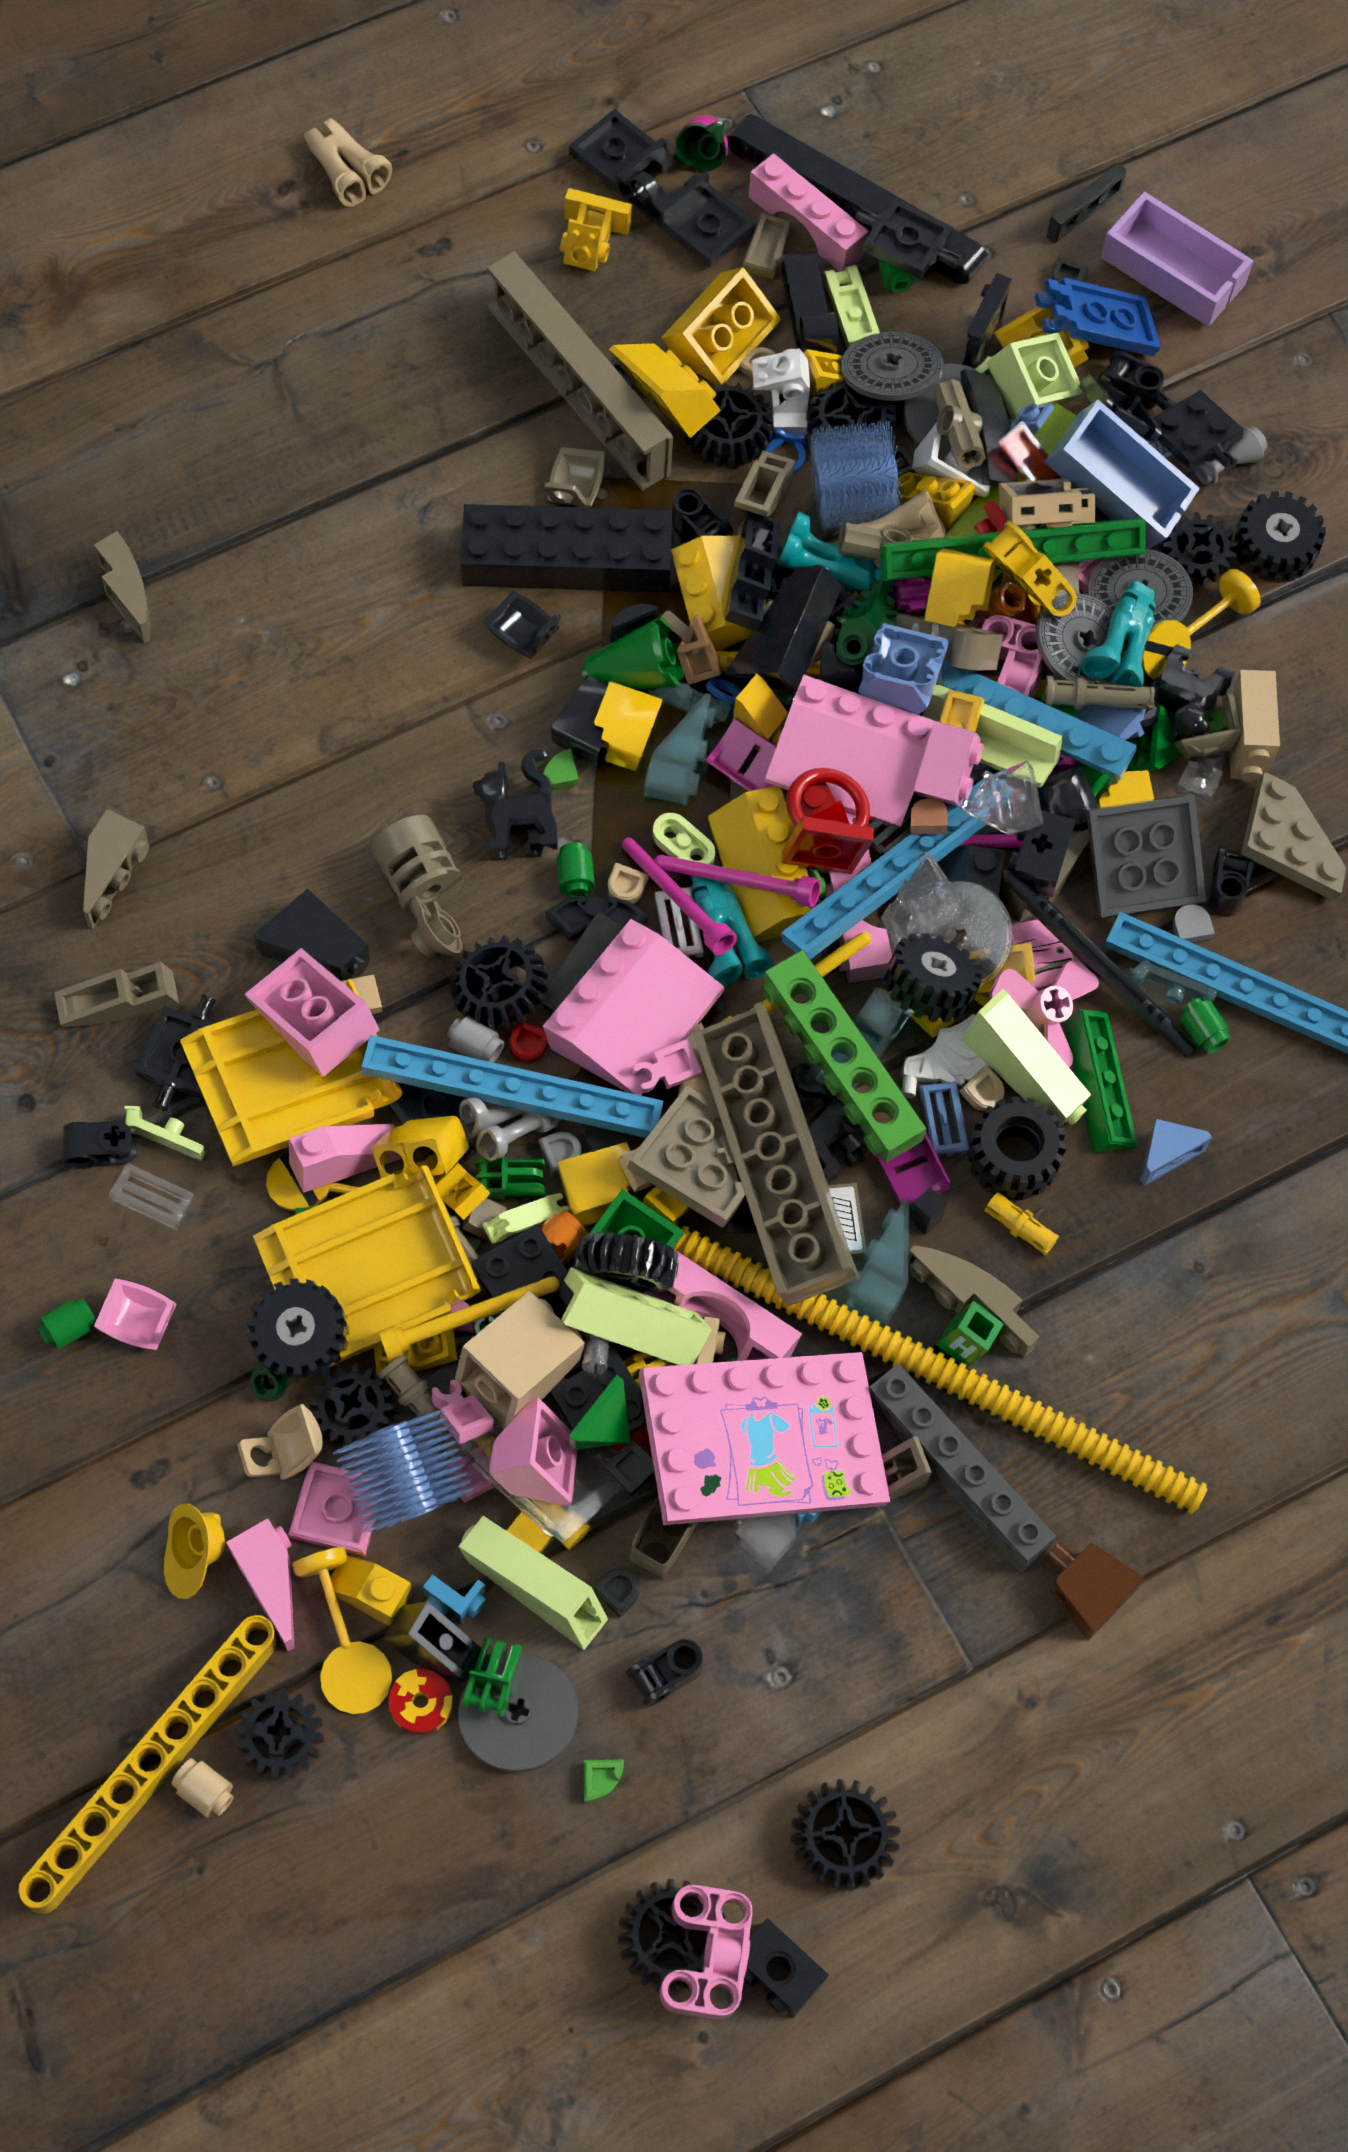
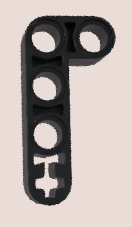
M816 252L781 254V275L796 349L800 348L802 353L808 349L836 354L838 344L837 318L835 313H828Z

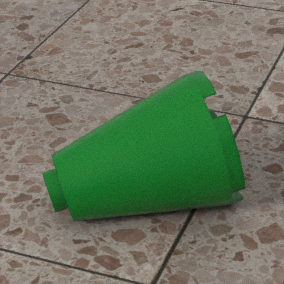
M656 618L588 655L585 664L582 665L584 680L590 675L606 685L611 681L631 689L674 688L680 686L681 683L678 680L683 679L684 673L677 655L678 643H671L667 633L673 632L670 624L665 618Z

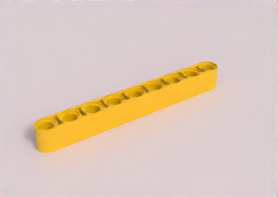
M259 1615L250 1616L237 1627L27 1872L20 1882L19 1895L20 1899L31 1911L36 1914H47L59 1906L273 1654L277 1646V1637L272 1623L267 1618ZM255 1630H264L268 1633V1638L263 1644L256 1646L247 1642L250 1633ZM235 1660L242 1664L240 1672L235 1676L227 1677L221 1674L223 1665L228 1661ZM208 1691L215 1694V1700L209 1707L199 1708L194 1705L197 1695L201 1692ZM176 1723L187 1724L188 1732L183 1738L178 1740L168 1738V1730L172 1725ZM157 1754L161 1756V1763L157 1769L151 1772L141 1770V1762L147 1755ZM122 1786L132 1787L134 1793L131 1800L124 1804L114 1802L113 1797L117 1789ZM92 1819H105L106 1828L100 1835L94 1837L86 1834V1827ZM65 1851H77L78 1861L72 1868H59V1858ZM39 1883L50 1884V1894L44 1901H31L30 1895L34 1886Z

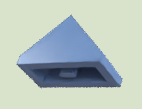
M1156 1119L1150 1132L1140 1179L1144 1186L1205 1152L1212 1139L1210 1133Z

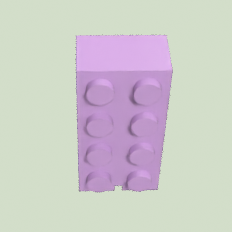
M1145 191L1107 232L1101 254L1103 260L1208 327L1226 308L1227 303H1230L1246 285L1253 263L1251 258Z

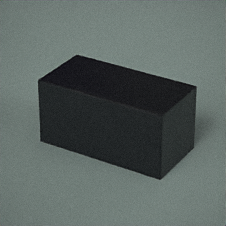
M929 1187L914 1201L909 1220L926 1235L942 1220L947 1203Z

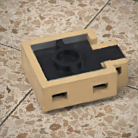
M1068 479L999 483V507L1007 520L1012 521L1021 530L1035 529L1039 523L1047 528L1095 523V494L1088 488L1070 489V481Z

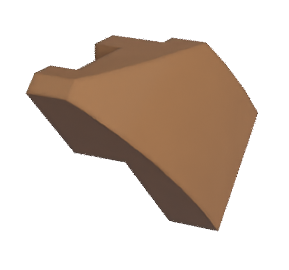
M696 615L692 618L677 649V655L688 685L719 676L723 672L709 634L700 616Z

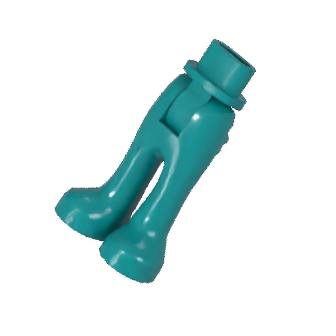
M798 512L776 564L785 569L822 565L828 568L834 578L842 586L846 587L849 592L858 591L861 593L863 590L871 591L870 583L878 581L880 577V570L877 569L873 561L838 554L836 545L823 542L810 533V517ZM889 580V586H891V587H892V580Z
M1133 581L1129 589L1122 593L1121 600L1112 613L1104 644L1088 651L1082 659L1081 670L1087 677L1104 679L1114 673L1110 685L1143 687L1144 673L1141 663L1143 651L1154 623L1153 612L1156 609V604L1153 601L1155 592L1139 581ZM1126 640L1127 648L1120 663L1123 642Z
M690 875L693 882L691 892L694 895V902L713 922L725 923L736 933V945L741 956L740 962L733 947L722 955L714 954V960L708 970V974L724 987L735 983L739 979L742 970L746 979L749 980L765 977V971L774 967L775 963L771 954L755 941L745 921L741 906L736 898V893L732 891V888L726 882Z

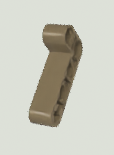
M897 611L896 617H886L897 623V627L946 638L949 641V645L944 659L949 660L948 665L968 670H997L1003 638L1002 633L962 624L951 627L925 621V616L912 613L905 614L903 611Z

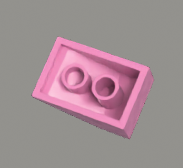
M302 948L245 993L248 1001L295 1052L322 1077L365 1043L370 1035H374L380 1030L366 1002Z

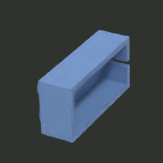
M1096 400L1078 413L1045 461L1063 479H1068L1070 485L1075 489L1088 488L1094 493L1095 506L1109 519H1146L1145 549H1150L1168 537L1180 519V514L1186 510L1200 489L1099 400Z

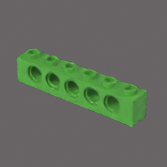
M802 950L765 971L764 987H762L767 1001L772 1006L777 1005L784 1015L782 1017L784 1025L793 1036L797 1034L804 1044L803 1051L812 1065L818 1064L825 1074L823 1080L826 1087L833 1095L838 1094L845 1104L843 1108L850 1122L853 1125L859 1124L866 1134L864 1136L865 1143L872 1154L875 1156L879 1154L883 1161L887 1163L922 1142L926 1127L805 952ZM795 994H803L808 997L809 1001L800 1004L793 1001L791 997ZM816 1023H822L830 1030L826 1033H817L811 1026ZM844 1053L850 1060L846 1063H838L832 1058V1055ZM862 1082L867 1084L871 1090L867 1093H859L853 1089L852 1085ZM883 1112L889 1115L891 1121L879 1123L872 1115Z

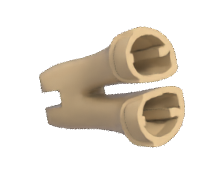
M329 118L322 122L326 138L315 127L304 133L309 149L324 167L331 180L334 192L343 205L353 207L364 201L366 197L365 186L371 194L375 195L388 184L392 174L391 163L384 156L372 154L364 149L334 119ZM341 158H343L349 164L353 171L347 167V165L342 161Z
M927 490L877 520L858 524L882 530L887 525H896L906 529L912 537L922 539L947 537L941 517L936 507H934Z

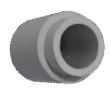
M469 1015L463 1020L457 1018L447 1033V1037L450 1038L449 1047L464 1056L494 1063L504 1047V1041L499 1039L498 1033L482 1023H477Z

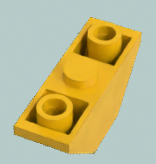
M908 472L898 478V490L896 489L900 506L927 490L947 533L970 507L975 485L971 481Z

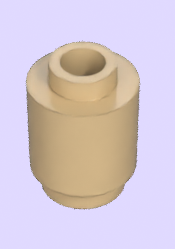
M192 1758L183 1764L171 1783L177 1789L176 1794L206 1818L211 1817L214 1813L218 1816L223 1814L234 1798L230 1794L233 1785L203 1761L197 1763Z

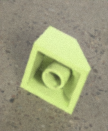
M1059 333L1009 343L987 361L1011 419L1015 420L1018 417L1019 411L1029 404L1042 405L1052 403L1054 406L1057 403L1064 405L1084 394L1079 387V378Z

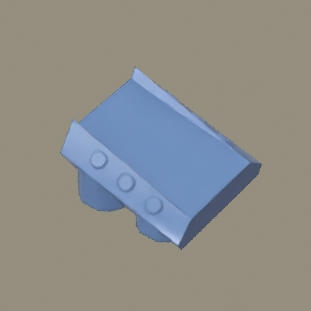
M883 623L874 637L872 652L863 663V679L858 692L868 698L913 711L917 715L928 708L949 641L946 638Z

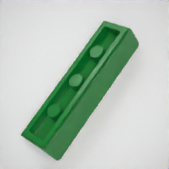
M1079 1009L1064 1021L1068 1044L1073 1054L1075 1076L1091 1094L1083 1104V1107L1087 1109L1084 1116L1093 1153H1105L1134 1149L1138 1147L1108 1013Z

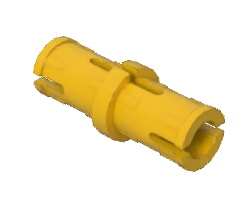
M999 1192L993 1196L984 1212L996 1218L1010 1229L1011 1235L1015 1238L1019 1236L1026 1240L1043 1255H1046L1059 1238V1235L1034 1219L1032 1212L1028 1209L1023 1211Z

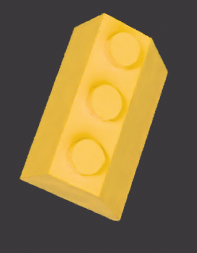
M744 267L721 272L661 339L678 357L683 366L688 365L695 373L717 386H722L725 379L726 381L740 366L741 362L782 319Z
M655 343L613 345L609 349L637 389L689 438L721 411L713 400L716 393L704 380L698 383V376L688 365L680 367L682 365L681 361L670 349L664 352Z
M700 536L671 550L689 620L691 622L694 616H700L715 651L723 650L749 638L753 630L725 621L727 598L740 536ZM765 599V602H764V608H765V606L767 605L766 599Z

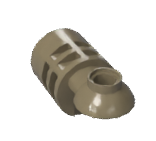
M414 815L398 820L382 830L374 838L371 844V853L385 879L390 882V888L393 894L398 897L399 905L403 912L413 914L417 921V928L411 932V938L419 951L429 958L437 953L442 955L461 953L463 947L459 927L455 920L446 911H443L440 906L452 899L460 891L464 884V878L460 870L456 868L453 857L446 850V845L429 816Z

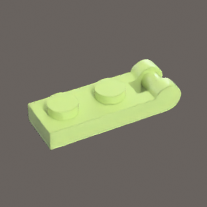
M857 266L845 267V271L835 272L834 270L823 271L824 288L828 291L847 349L861 338L880 333Z

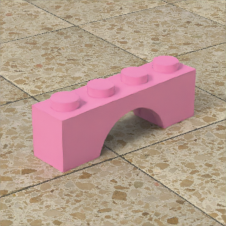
M774 153L751 171L749 198L771 216L776 212L782 211L798 219L811 234L819 256L837 271H845V267L853 266L865 257L866 252L862 251L869 231Z
M869 849L852 874L817 869L819 874L825 873L827 884H825L826 895L824 900L872 864ZM861 920L839 937L841 947L861 932H868L871 935V942L868 946L839 965L840 972L846 971L848 983L883 978L892 957L886 929L872 926Z
M678 1251L676 1252L678 1253L677 1262L679 1267L673 1287L665 1291L645 1292L646 1295L696 1312L703 1318L705 1316L720 1318L719 1325L730 1333L737 1345L738 1361L791 1357L802 1335L801 1332Z

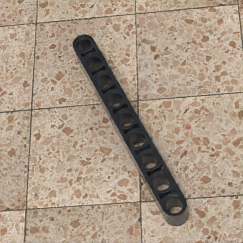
M753 114L746 115L727 137L728 147L731 152L755 167L774 153L854 220L860 207L879 215L889 208L895 198L920 210ZM857 221L860 225L867 229L869 233H871L872 227L860 221ZM953 228L952 236L944 248L961 255L958 266L954 269L938 260L930 268L959 284L965 285L970 282L986 262L987 252L978 242Z

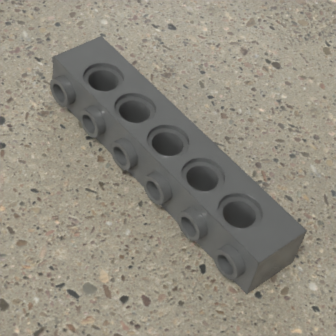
M899 1363L869 1387L873 1410L902 1442L912 1437H918L932 1472L931 1474L1021 1573L1051 1548L1057 1536Z

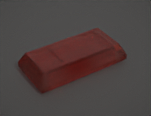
M1023 421L998 441L1001 448L1026 481L1061 478L1058 473L1045 463L1048 454Z

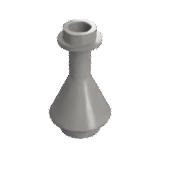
M1241 426L1244 429L1243 438L1229 446L1227 451L1237 459V464L1261 462L1264 457V451L1267 449L1265 436L1255 427ZM1214 459L1211 462L1205 461L1198 464L1195 468V473L1201 483L1205 485L1215 484L1218 481V473L1224 470L1225 467Z

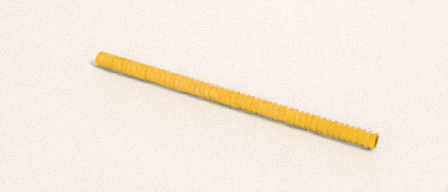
M676 1221V1222L674 1223V1225H676L677 1227H679V1226H678L679 1222ZM685 1225L682 1228L679 1227L684 1231V1235L673 1249L706 1271H711L712 1275L723 1277V1282L728 1283L731 1281L733 1282V1287L738 1289L741 1286L744 1288L743 1292L747 1294L753 1292L755 1293V1298L760 1299V1297L765 1298V1303L770 1304L773 1302L776 1304L775 1308L780 1310L783 1307L786 1309L787 1314L795 1313L797 1314V1319L802 1320L805 1318L808 1320L807 1324L812 1326L815 1323L818 1325L819 1330H829L828 1334L834 1336L836 1333L840 1335L839 1340L844 1342L848 1339L851 1341V1346L855 1347L858 1344L861 1346V1351L866 1352L868 1349L872 1351L871 1355L873 1357L880 1355L883 1357V1362L887 1363L889 1360L894 1362L893 1367L899 1363L907 1373L910 1371L914 1372V1377L919 1379L922 1376L926 1378V1383L931 1384V1382L937 1384L936 1388L941 1390L944 1387L948 1389V1394L952 1395L954 1392L958 1394V1399L963 1400L966 1398L969 1400L968 1404L973 1406L976 1403L980 1405V1410L988 1409L991 1411L990 1415L996 1416L998 1414L1002 1416L1001 1420L1004 1422L1007 1419L1013 1421L1012 1426L1017 1427L1019 1424L1024 1427V1432L1027 1433L1031 1430L1035 1432L1034 1437L1039 1438L1041 1435L1045 1437L1046 1443L1049 1444L1053 1441L1057 1443L1056 1448L1061 1449L1063 1446L1067 1448L1066 1452L1068 1454L1075 1452L1078 1454V1459L1082 1460L1085 1457L1089 1459L1088 1463L1090 1465L1097 1463L1100 1465L1099 1469L1104 1471L1107 1468L1111 1470V1475L1116 1476V1474L1122 1476L1121 1480L1126 1482L1129 1479L1133 1481V1486L1138 1487V1485L1144 1487L1143 1491L1148 1493L1151 1490L1155 1492V1497L1160 1498V1496L1166 1498L1165 1502L1169 1504L1172 1501L1177 1503L1176 1507L1179 1509L1186 1507L1188 1508L1187 1513L1191 1515L1197 1512L1207 1491L1206 1483L1201 1482L1199 1485L1195 1483L1196 1478L1191 1476L1187 1479L1184 1477V1472L1179 1471L1177 1474L1173 1472L1174 1468L1172 1466L1165 1468L1162 1466L1163 1462L1157 1460L1155 1463L1151 1461V1456L1146 1455L1143 1457L1140 1455L1141 1451L1136 1449L1133 1452L1129 1450V1445L1124 1444V1446H1121L1115 1438L1110 1441L1106 1439L1107 1434L1102 1433L1100 1436L1096 1434L1097 1430L1092 1427L1091 1430L1085 1428V1423L1081 1422L1078 1425L1074 1423L1075 1419L1073 1417L1066 1419L1063 1417V1412L1059 1411L1056 1414L1052 1412V1407L1048 1406L1046 1409L1041 1406L1042 1402L1037 1400L1034 1403L1030 1401V1396L1026 1395L1024 1398L1019 1395L1020 1391L1015 1390L1012 1392L1008 1390V1385L1004 1384L1003 1387L998 1385V1380L993 1379L991 1382L987 1380L988 1375L983 1373L982 1376L976 1374V1369L972 1368L969 1371L965 1369L966 1364L961 1363L957 1365L954 1363V1358L950 1357L947 1360L944 1358L943 1353L939 1352L937 1355L933 1353V1348L928 1347V1349L922 1347L923 1343L918 1341L915 1344L911 1342V1337L907 1336L905 1339L901 1337V1332L896 1331L893 1333L890 1331L891 1327L887 1325L884 1328L880 1327V1322L877 1320L873 1323L868 1321L869 1316L867 1315L863 1317L858 1316L859 1312L855 1309L852 1312L848 1311V1306L845 1304L840 1307L836 1305V1300H826L827 1296L824 1294L816 1295L788 1306L777 1293L769 1267L765 1270L762 1268V1263L757 1262L755 1265L752 1263V1258L747 1257L743 1259L741 1258L742 1253L737 1251L733 1254L731 1253V1248L726 1246L723 1249L720 1247L721 1243L717 1241L711 1243L709 1237L704 1236L701 1238L699 1237V1232L694 1231L691 1233L689 1232V1227Z

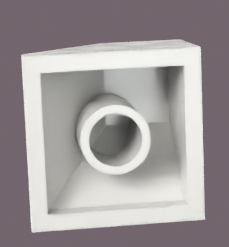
M935 424L916 448L912 469L918 474L971 481L975 485L973 495L985 498L989 493L990 486L982 484L981 465L972 467L969 470L959 468L948 437L939 434Z

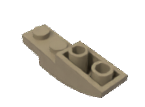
M916 1245L909 1250L906 1264L910 1274L918 1282H926L935 1291L934 1295L943 1307L949 1310L952 1308L958 1314L971 1302L975 1301L1003 1323L998 1333L1000 1335L999 1339L1009 1351L1013 1353L1017 1351L1025 1358L1035 1348L1040 1336L1017 1315L1023 1300L1009 1287L988 1272L954 1255Z

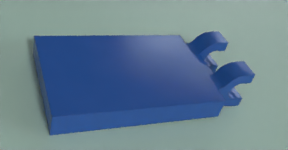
M1048 278L1045 282L1047 293L1037 292L1034 296L1037 307H1052L1054 319L1044 317L1041 321L1043 331L1053 334L1069 330L1071 338L1153 357L1161 348L1146 297L1063 278L1060 283Z

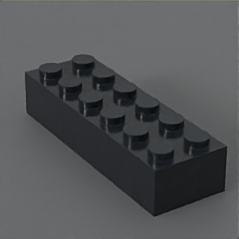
M464 504L461 548L462 586L670 592L672 510Z

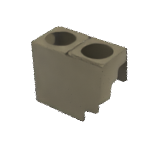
M658 1495L633 1539L629 1560L664 1580L698 1522L689 1523L687 1530L682 1535L671 1536L667 1534L661 1525L662 1513ZM659 1542L668 1549L669 1560L665 1564H660L642 1553L643 1548L649 1543Z

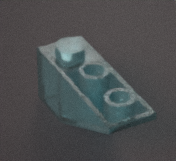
M705 694L652 753L644 786L645 796L687 805L689 794L696 795L700 775L695 774L697 761L704 762L708 741L703 740L706 727H713L716 715V707L711 706V694Z
M876 987L853 1023L879 1059L895 1039L913 1010L904 1011L900 1008L901 1001L894 1002L890 998V992ZM844 1053L832 1055V1058L838 1063H846L850 1060ZM822 1070L819 1072L815 1080L825 1085L823 1080V1076L825 1074ZM860 1082L853 1084V1089H855Z
M903 1200L898 1210L890 1209L881 1226L882 1229L886 1230L880 1241L873 1239L864 1254L863 1259L868 1262L862 1272L857 1270L859 1279L848 1283L845 1287L850 1292L847 1300L848 1306L879 1321L885 1326L889 1323L904 1297L908 1285L909 1202Z

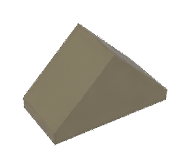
M912 1437L882 1454L890 1500L926 1488L932 1472L918 1437Z

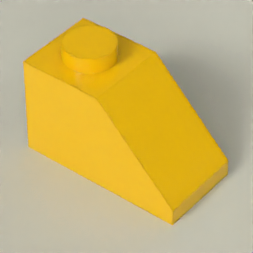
M756 674L736 697L734 718L739 719L777 746L788 712L765 680ZM756 745L755 749L760 751L761 747Z
M347 1556L346 1562L336 1568L330 1577L337 1598L389 1627L400 1608L407 1604L412 1595L411 1583L376 1563Z

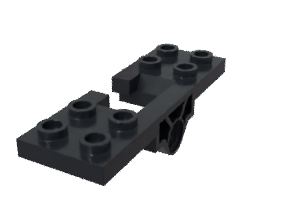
M615 109L569 145V155L709 268L713 267L756 229V221L709 185V175L705 172H702L699 176L695 173L684 183V188L671 199L667 198L662 186L658 187L655 180L649 174L642 172L650 164L663 174L674 165V156L666 150L667 141L663 138L657 142L654 141Z
M538 1223L471 1261L472 1267L491 1298L548 1277H556L560 1282V1287L557 1291L541 1296L538 1299L541 1298L547 1301L553 1308L556 1316L566 1311L574 1296V1292L564 1282L568 1272ZM601 1337L589 1342V1348L596 1358L566 1374L548 1393L573 1431L615 1376L618 1375L624 1382L629 1434L631 1435L647 1425L645 1423L646 1416L643 1408L642 1391L611 1341ZM612 1445L586 1448L584 1451L590 1459Z

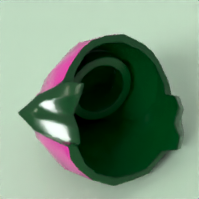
M700 115L687 121L676 138L674 160L687 168L692 167L700 171H712L719 168L728 154V141L725 133L726 121H720L712 115Z

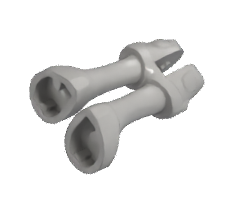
M469 1097L463 1100L459 1109L461 1123L469 1139L477 1137V1151L481 1156L490 1161L502 1158L508 1151V1144L515 1139L534 1130L539 1133L547 1132L557 1127L559 1121L562 1120L501 1105L487 1109L486 1105L477 1097ZM521 1115L523 1117L506 1127L500 1128L496 1126L516 1116Z

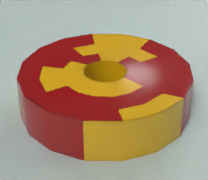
M414 1669L405 1672L394 1682L389 1692V1709L393 1720L402 1730L413 1735H427L437 1731L447 1722L452 1712L453 1696L449 1684L440 1674L430 1669ZM418 1696H425L428 1699V1703L425 1707L418 1708L413 1704L414 1699Z

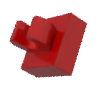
M993 499L982 506L987 519L978 522L974 526L977 534L1003 531L1006 528L1004 524L1008 520L996 501Z

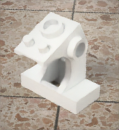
M800 348L787 349L782 353L752 359L753 389L771 390L772 418H774L773 431L775 428H780L786 433H793L794 435L803 433L807 435L806 412L810 392L808 359ZM779 394H783V397L786 399L781 404H779Z

